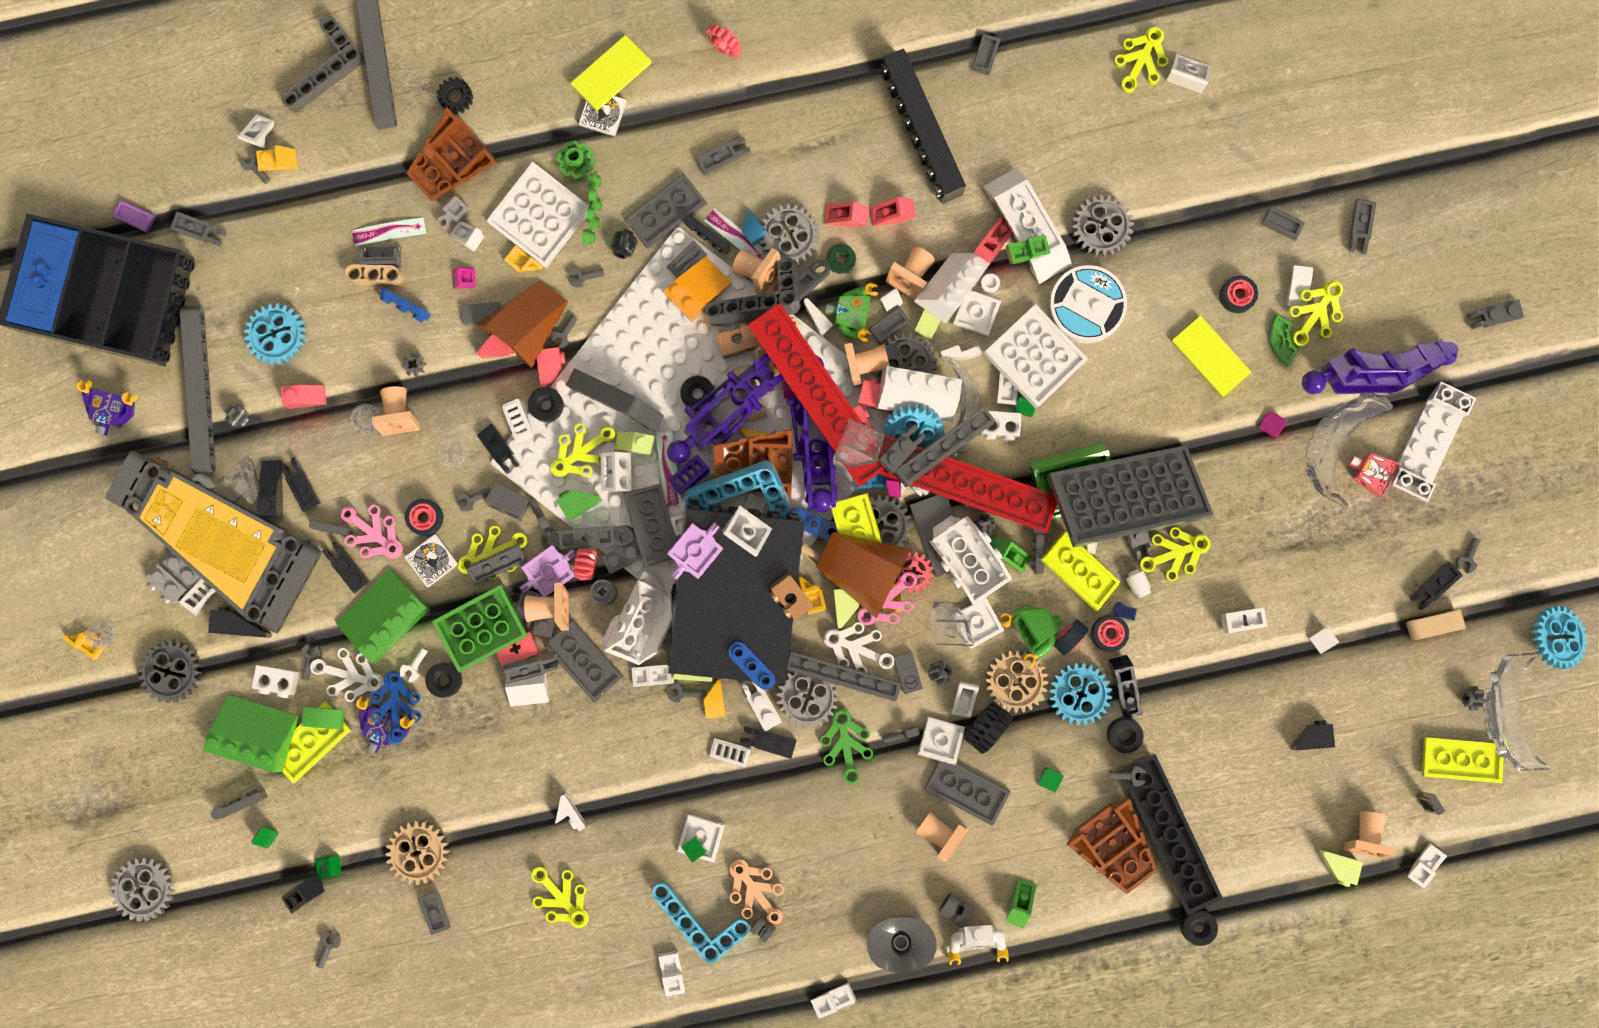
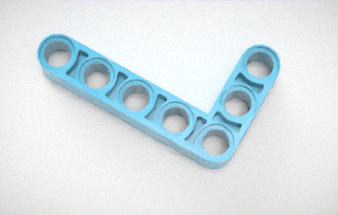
M762 461L691 487L687 491L685 505H689L690 502L701 503L702 507H707L709 504H715L760 487L771 511H778L779 514L786 516L789 512L790 499L773 463ZM762 471H768L770 474L765 475ZM749 477V478H751L752 480H751V481H746V480H744L743 478ZM726 484H732L734 487H727ZM775 487L777 490L771 491L769 488ZM714 490L716 494H711L708 491ZM690 497H697L699 500H693ZM780 503H781V504H784L785 506H784V507H778L777 504H780Z
M659 882L653 888L652 895L707 963L717 961L749 933V921L739 917L712 938L667 882ZM664 887L667 890V894L665 896L658 895L657 888ZM676 902L679 905V910H670L669 903ZM687 917L691 920L692 924L688 927L683 926L681 919ZM744 923L747 929L744 932H739L736 929V925ZM701 933L704 936V940L697 942L694 940L693 935ZM722 936H729L731 943L728 945L721 942ZM708 948H713L716 951L714 957L707 956L706 950Z

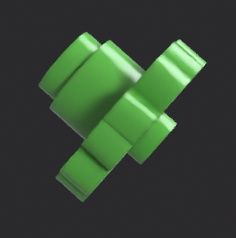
M577 141L565 143V149L558 150L556 161L560 164L559 171L566 178L571 176L575 180L586 178L587 172L593 171L595 165L592 149L586 143H581L580 145Z

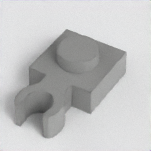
M454 196L443 208L446 214L440 216L437 219V223L440 224L445 220L446 224L443 228L447 230L453 220L458 223L470 209L458 197Z

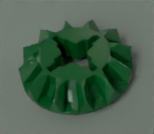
M836 244L828 250L826 261L832 272L843 274L848 273L854 268L856 255L850 246ZM837 252L841 257H846L844 259L845 266L841 262H835L838 259Z

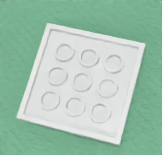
M532 162L490 215L487 222L547 268L587 217L589 205Z
M1036 304L983 353L1035 409L1088 360Z

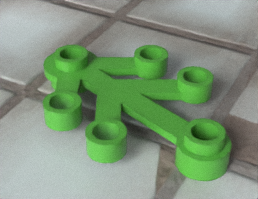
M597 171L588 175V188H590L588 199L590 204L587 208V219L589 220L588 229H583L582 244L586 245L595 243L596 233L592 232V229H599L600 218L596 217V210L601 211L602 199H598L597 187H601V176L598 175Z
M837 709L832 716L833 725L820 738V743L825 747L829 746L832 742L831 738L838 729H840L841 737L830 753L824 756L823 761L827 766L833 765L836 756L843 748L846 764L844 780L849 784H855L859 780V773L854 769L851 747L861 753L864 759L872 758L873 751L871 748L864 747L850 737L847 727L856 732L861 740H867L870 732L851 721L849 711ZM841 714L845 716V721L843 722L838 720V716ZM863 730L867 731L868 733L867 737L862 738L860 736V733ZM824 737H828L830 739V742L828 744H824L822 742V739ZM865 750L871 751V755L869 757L864 756L863 753ZM827 756H831L833 758L832 763H827L825 761ZM853 772L855 778L849 779L848 773Z

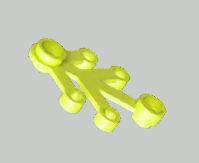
M1151 27L1144 36L1134 39L1127 38L1122 46L1125 51H1131L1134 46L1146 43L1143 50L1126 55H1117L1114 60V65L1119 68L1123 67L1127 62L1137 60L1130 75L1121 82V89L1125 93H1131L1135 90L1137 86L1136 78L1144 63L1149 74L1147 78L1148 83L1155 85L1159 81L1160 76L1156 72L1150 52L1154 47L1158 58L1156 60L1158 68L1162 69L1167 66L1168 58L1165 56L1161 45L1164 33L1160 28ZM1151 35H1156L1157 39L1153 40ZM1125 43H1131L1132 47H1127ZM1117 59H1122L1123 63H1118ZM1159 60H1164L1165 64H1160ZM1150 76H1155L1157 80H1151ZM1129 83L1131 88H1126L1125 84Z
M1330 280L1323 288L1315 290L1304 289L1299 293V297L1303 301H1309L1312 297L1323 296L1319 303L1304 306L1293 305L1288 309V313L1292 317L1312 312L1302 328L1293 333L1292 342L1295 345L1304 346L1308 343V332L1318 318H1320L1321 325L1319 329L1320 337L1329 338L1332 335V330L1329 328L1326 306L1331 301V321L1340 322L1343 319L1339 305V297L1343 292L1340 282ZM1332 286L1335 288L1334 293L1330 292ZM1308 292L1309 296L1305 299L1303 294ZM1297 308L1298 312L1294 315L1292 310ZM1335 313L1339 314V318L1337 320L1334 319ZM1324 329L1328 330V334L1326 336L1323 335ZM1300 334L1302 339L1297 341L1296 337Z
M582 423L575 425L574 431L576 436L573 453L566 458L567 446L570 445L571 439L568 435H561L559 437L560 449L558 458L551 463L552 473L557 477H564L568 473L580 474L586 478L592 476L593 470L590 466L577 467L571 464L578 460L596 463L601 466L599 463L601 455L596 456L587 453L604 441H613L616 436L614 429L609 426L603 427L600 430V435L582 447L583 437L587 429ZM579 426L584 427V430L581 433L577 432V428ZM610 431V436L604 437V432ZM564 437L568 438V442L566 444H562L561 442L562 438ZM563 464V469L557 470V465ZM586 468L590 469V473L588 475H585L583 473L584 469Z
M492 526L489 529V537L482 554L475 557L478 546L484 542V537L481 534H474L468 554L459 559L458 568L462 573L468 574L465 567L467 561L473 564L517 544V540L520 537L524 540L523 544L520 545L522 549L526 547L528 538L522 533H516L511 541L493 549L495 541L502 531L500 527ZM494 528L498 529L497 535L492 534ZM476 536L481 537V541L479 543L475 542ZM517 566L514 567L512 570H507V571H508V572H514V571L516 570ZM499 574L496 575L494 578H489V579H491V580H496V579H498Z
M1178 527L1171 528L1169 536L1172 539L1180 538L1190 543L1186 546H1180L1164 539L1160 534H1155L1151 538V543L1155 546L1161 545L1172 551L1155 558L1144 557L1140 560L1139 567L1144 572H1151L1155 569L1156 565L1175 558L1171 569L1165 574L1166 579L1172 582L1178 578V571L1185 555L1192 552L1189 563L1183 567L1184 573L1191 575L1196 571L1195 566L1200 554L1207 552L1210 548V540L1207 536L1198 534L1193 537L1182 532ZM1174 529L1178 531L1177 537L1172 535ZM1156 536L1160 538V543L1158 544L1154 541ZM1199 540L1203 542V547L1201 548L1197 546ZM1145 561H1148L1150 563L1149 568L1144 567L1143 564ZM1188 565L1192 566V572L1187 571ZM1170 572H1173L1175 574L1174 579L1169 578L1168 575Z
M537 867L532 871L533 881L543 883L556 898L546 899L542 896H537L533 899V906L535 908H565L569 914H558L556 911L551 910L546 914V920L549 923H554L555 921L570 922L575 928L584 927L589 921V915L584 910V894L587 892V887L584 884H578L575 887L574 891L577 895L575 908L570 902L571 880L574 878L573 871L567 869L562 873L563 893L548 878L546 868ZM538 871H542L544 873V876L542 878L537 876ZM566 872L571 874L570 879L565 878L564 874ZM583 887L584 893H579L577 888ZM536 899H541L542 905H537ZM550 913L555 915L554 920L549 919ZM576 915H582L583 920L577 921Z

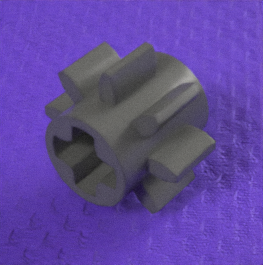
M411 353V357L408 359L403 358L405 365H402V368L408 369L406 372L408 376L413 373L417 378L420 372L425 373L423 366H426L427 363L421 362L423 358L421 355H418L416 358ZM413 362L418 365L416 368L411 366Z
M236 404L235 407L229 405L224 411L227 415L225 420L234 427H237L239 424L244 427L249 421L247 418L249 412L239 404Z
M980 514L976 517V521H972L982 534L986 532L989 537L992 535V531H996L994 518H991L988 514Z
M940 660L930 664L931 668L928 670V676L932 682H937V685H941L950 681L949 677L952 676V668L948 663Z
M1469 686V689H1464V692L1461 694V702L1464 707L1477 711L1479 708H1483L1487 701L1484 690H1480L1478 686Z

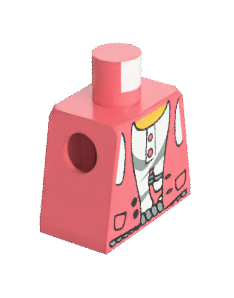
M1371 453L1365 455L1363 460L1354 455L1348 464L1357 470L1353 479L1375 497L1384 495L1400 466L1395 461Z

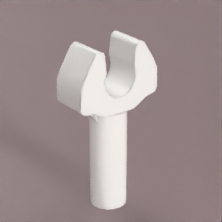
M421 648L411 664L402 665L400 677H403L410 670L412 676L408 682L417 680L420 676L418 666L428 651Z

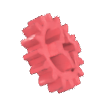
M712 23L705 32L710 40V44L720 54H725L735 59L742 53L743 48L740 46L738 38L728 28H720L719 25Z
M915 552L914 556H911L909 553L906 561L911 560V564L907 568H901L895 585L901 582L900 574L903 575L906 573L904 571H910L912 568H915V571L920 573L916 575L917 579H925L919 585L908 588V593H911L912 589L919 593L920 587L925 590L924 584H931L928 578L934 577L933 574H930V571L934 568L928 567L931 561H924V554L918 557V552ZM919 562L923 564L925 571L919 568ZM907 576L908 582H913V578Z

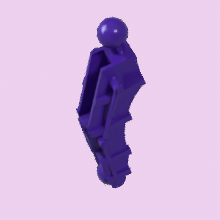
M1442 339L1435 342V344L1423 345L1421 343L1415 347L1416 349L1398 355H1391L1389 351L1384 352L1382 355H1373L1356 350L1353 347L1341 356L1330 360L1320 371L1313 370L1304 374L1301 385L1304 391L1312 395L1321 393L1326 387V382L1330 384L1335 394L1389 393L1391 395L1419 381L1430 372L1442 366L1453 364L1458 357V347L1455 343L1443 342Z
M767 354L753 362L738 377L733 371H730L727 374L728 379L694 406H687L684 411L692 419L685 426L684 430L688 437L684 441L675 440L668 445L666 452L670 461L676 464L686 462L690 458L691 449L694 446L702 452L710 442L713 445L725 443L755 409L757 411L762 409L763 406L758 400L768 392H773L776 385L784 380L781 374L775 377L765 364L770 361ZM756 379L759 381L760 385L753 386L750 383V380ZM723 388V391L719 395H717L710 403L706 402L711 397H713L714 394H716L719 390ZM742 391L745 397L738 398L735 393ZM731 396L732 402L735 405L741 406L720 425L711 414L726 398ZM699 408L700 412L697 414L695 410ZM741 416H743V417L741 418V420H740L738 423H736V424L733 426V428L729 431V428H730ZM706 424L711 425L713 430L707 432L703 429V426Z
M816 355V356L818 357V359L820 360V362L822 363V365L824 366V362H823L822 358H820L818 355ZM787 398L786 404L790 405L796 453H794L793 459L794 461H802L805 503L808 504V509L821 513L827 512L830 508L836 507L838 488L835 484L836 465L833 464V459L839 458L825 438L824 442L820 439H813L808 443L807 412L797 398ZM797 422L801 426L800 440L798 439ZM812 485H829V490L819 488L812 492Z

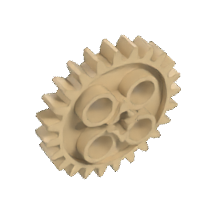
M1016 650L1014 656L1011 651H1008V657L1002 653V660L995 658L996 665H989L993 669L992 672H986V674L990 675L989 679H985L986 682L990 683L986 689L992 690L988 696H995L994 701L996 703L1000 702L1002 708L1006 705L1007 712L1013 708L1014 713H1017L1018 708H1020L1024 713L1026 706L1032 710V703L1039 705L1037 698L1044 699L1041 692H1047L1043 685L1048 684V682L1043 681V678L1048 676V674L1041 673L1045 667L1037 666L1040 660H1036L1033 667H1028L1029 664L1033 663V660L1027 658L1024 661V657L1027 655L1026 651L1023 652L1022 656H1020L1019 650ZM1016 662L1022 666V670L1017 674L1012 670V665ZM1005 668L1009 670L1013 677H1020L1019 683L1029 692L1028 695L1018 685L1013 686L1014 680L1006 674ZM1004 675L1007 677L1008 683L1006 686L1001 687L998 684V678ZM1028 677H1033L1035 680V685L1031 688L1025 684ZM1014 690H1018L1021 693V698L1018 701H1014L1011 698Z
M415 821L413 826L409 822L407 823V828L404 825L400 826L401 832L398 830L394 831L396 838H389L393 844L386 845L388 849H391V852L385 854L386 856H391L387 864H393L390 871L396 869L395 877L402 875V882L408 878V884H412L415 880L416 885H419L422 879L426 884L429 881L428 877L433 881L436 879L435 874H442L439 868L445 869L447 867L443 861L449 860L445 854L449 853L450 850L445 849L444 846L448 845L449 842L442 841L446 835L439 836L438 834L441 829L434 831V824L427 827V821H425L420 826V822ZM422 835L428 838L427 845H423L420 842ZM403 841H406V842L409 843V845H410L409 851H404V850H403V848H402V843H403ZM421 850L420 855H415L414 852ZM427 854H430V855L433 856V858H434L433 864L427 863V861H426V855H427ZM409 860L415 863L414 870L408 868L407 862Z

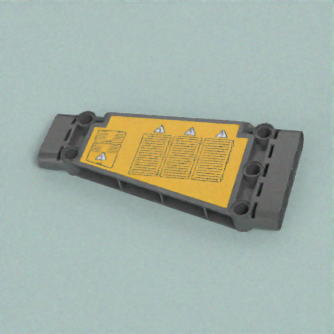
M131 451L126 457L105 497L106 500L125 509L248 621L255 622L276 634L284 625L322 554L321 550L302 541L299 537L287 533V530L263 517L257 516L256 513L183 474L167 469L162 464L156 463L135 451ZM154 467L158 469V475L156 477H154L151 473ZM135 501H138L140 505L137 511L133 508ZM290 540H294L296 543L294 550H290L288 547ZM271 574H275L277 576V582L275 584L271 583L270 581ZM253 608H257L259 611L257 618L252 616L251 611Z

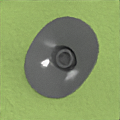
M898 916L883 919L872 927L867 937V952L870 959L877 967L889 972L908 973L918 971L926 967L933 960L937 950V940L931 927L926 922L914 917Z

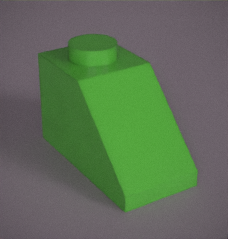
M574 490L562 492L558 495L559 499L556 500L569 521L574 520L603 501L599 496Z
M995 534L990 542L993 550L997 548L1003 558L1000 560L1021 573L1024 572L1032 556L1012 541Z
M1018 878L1008 906L1005 922L1024 929L1032 913L1036 884Z

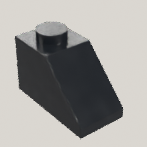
M1326 720L1314 721V724L1308 725L1291 745V750L1334 748L1333 724L1326 723Z
M313 875L295 886L281 898L292 914L321 895L325 890L321 880L317 879L316 875Z

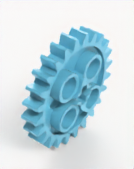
M277 303L274 308L272 304H269L268 309L261 306L262 312L255 310L257 316H249L252 322L245 323L249 326V329L244 330V332L249 336L245 337L244 340L250 342L246 347L249 349L253 348L250 354L256 355L255 358L257 360L262 359V362L265 364L269 361L271 365H275L277 361L279 365H282L283 359L285 362L290 363L289 357L291 356L296 359L294 353H302L299 346H305L301 342L303 339H307L306 336L302 335L307 329L301 327L305 322L299 320L301 316L295 314L294 309L291 308L289 310V307L286 305L281 307ZM280 318H283V324L281 326H277V321ZM266 326L265 333L260 334V328ZM291 335L290 342L285 343V337ZM270 343H274V348L268 351L267 346Z
M908 404L907 409L900 406V412L893 410L894 416L888 415V421H884V427H882L883 434L898 438L900 436L898 434L905 433L909 427L915 424L918 428L909 438L913 442L919 434L924 433L926 437L917 445L922 448H927L941 438L945 431L942 418H939L938 413L933 414L932 408L926 411L925 405L919 409L918 404L914 408H911L910 404Z
M1554 606L1540 611V616L1535 617L1538 622L1532 623L1536 630H1531L1535 634V637L1531 638V640L1536 641L1533 648L1539 649L1537 655H1543L1541 661H1547V666H1553L1554 669H1567L1574 667L1575 664H1580L1579 659H1584L1582 653L1587 652L1584 645H1588V642L1584 641V638H1587L1588 635L1583 633L1586 627H1581L1583 620H1577L1578 614H1572V609L1567 610L1565 606ZM1572 635V638L1568 639H1547V637Z
M1074 663L1073 669L1066 665V672L1060 669L1061 676L1054 675L1057 681L1050 682L1054 689L1048 690V692L1053 693L1049 700L1055 701L1051 707L1058 708L1055 712L1056 715L1062 713L1061 720L1068 717L1069 724L1075 720L1077 726H1079L1080 721L1086 726L1087 720L1095 723L1094 717L1101 719L1099 713H1107L1104 706H1110L1106 700L1112 699L1111 696L1107 695V692L1112 691V689L1106 688V685L1110 682L1103 681L1105 674L1098 675L1099 668L1092 671L1093 665H1089L1086 669L1085 663H1081L1080 668L1077 663ZM1073 676L1079 679V684L1076 687L1070 684V679ZM1084 678H1087V682L1082 690V693L1085 695L1078 700L1076 692L1081 691ZM1091 683L1097 686V691L1094 694L1088 691V686ZM1067 694L1072 697L1070 705H1065L1063 702V697ZM1078 700L1077 709L1074 711L1073 707ZM1085 701L1089 702L1091 706L1088 712H1083L1081 709V705Z

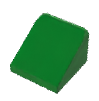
M1019 397L1014 413H1021L1024 416L1032 417L1035 408L1026 398Z
M1045 767L1037 785L1056 793L1064 775Z
M269 825L262 826L251 840V843L263 848H269L279 833Z
M697 835L681 846L692 863L708 852Z
M339 855L315 858L317 878L341 874Z

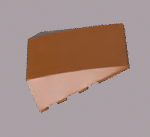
M448 107L443 111L440 121H437L430 138H427L424 148L418 153L406 173L431 201L497 163L491 150Z
M539 280L475 325L489 336L493 334L515 351L520 360L532 368L537 355H540L546 339L550 337L551 330L560 319L568 301Z
M792 429L715 444L714 479L762 461H770L775 466L791 501ZM762 471L765 475L770 474L768 471ZM749 477L743 478V479L746 480V481H751V480H752V479L749 478ZM760 487L751 490L752 492H762ZM775 487L769 488L771 491L777 490Z
M833 532L816 567L877 619L911 549Z
M1130 798L1106 805L1079 825L1066 844L1125 894L1131 892L1158 871L1149 847L1146 844L1145 836L1141 831Z

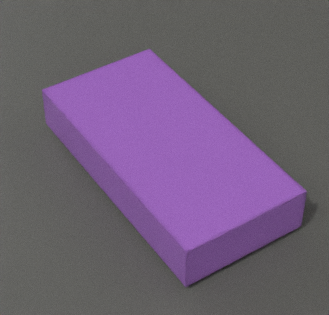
M122 200L119 201L112 217L146 233L149 232L156 218L153 214Z

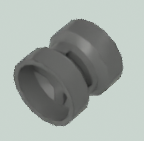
M760 915L749 931L754 935L760 936V940L766 943L775 931L776 926L768 924L766 919Z

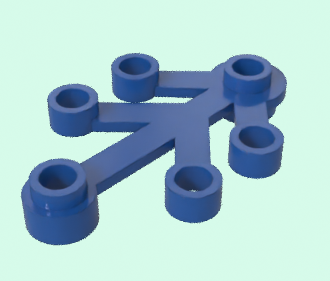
M390 671L384 676V685L371 693L369 701L372 704H378L382 700V696L389 690L390 698L379 709L374 710L370 714V720L374 723L380 722L383 715L391 708L392 729L387 734V740L392 745H398L404 739V732L400 729L399 709L405 715H408L409 721L414 719L412 714L417 715L418 719H415L414 723H417L422 717L418 710H412L398 697V691L407 698L408 703L411 705H416L420 701V695L417 692H411L403 684V677H400V673ZM391 678H395L397 682H393ZM373 695L378 696L379 699H373ZM411 696H415L417 701H413ZM374 714H378L379 719L375 718ZM394 732L398 733L400 737H395Z

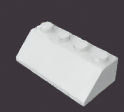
M951 253L914 302L944 323H947L982 277L989 263L975 253Z
M887 366L882 371L877 409L900 412V406L907 409L908 404H910L911 408L918 404V408L921 409L925 405L926 411L932 408L933 414L938 413L939 418H942V420L952 422L960 399L962 379Z

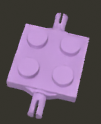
M692 522L667 552L678 565L670 574L676 580L683 571L689 572L699 579L723 550V547L713 538L715 532L720 528L715 522L707 531L700 529Z
M552 544L522 565L521 568L529 580L519 587L522 592L525 593L534 587L543 597H546L554 591V583L564 584L573 578L574 572L570 568L568 561L576 556L574 549L563 555Z

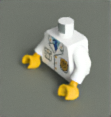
M993 925L966 926L959 929L951 938V947L948 953L949 964L952 965V962L957 960L958 965L961 963L960 950L997 948L998 962H1000L1002 957L1006 958L1008 962V949L1006 948L1004 933L1001 930L995 929Z

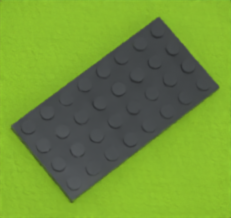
M1187 445L1053 472L1047 476L1073 548L1211 518L1214 515Z

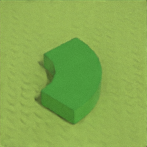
M1276 314L1270 327V343L1276 357L1282 364L1288 367L1299 350L1293 345L1291 340L1293 324L1279 314Z

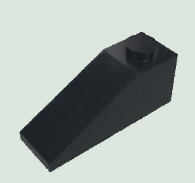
M282 460L262 461L257 492V516L283 517V483L280 466Z
M218 606L217 610H210L208 633L271 638L272 636L271 633L248 621L239 613L229 611L230 607Z
M1128 655L1109 659L1111 675L1123 717L1132 718L1143 715L1133 663Z

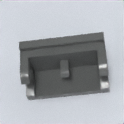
M360 247L359 264L392 265L401 268V247Z
M494 483L485 501L487 506L522 521L529 507L530 498L498 483Z

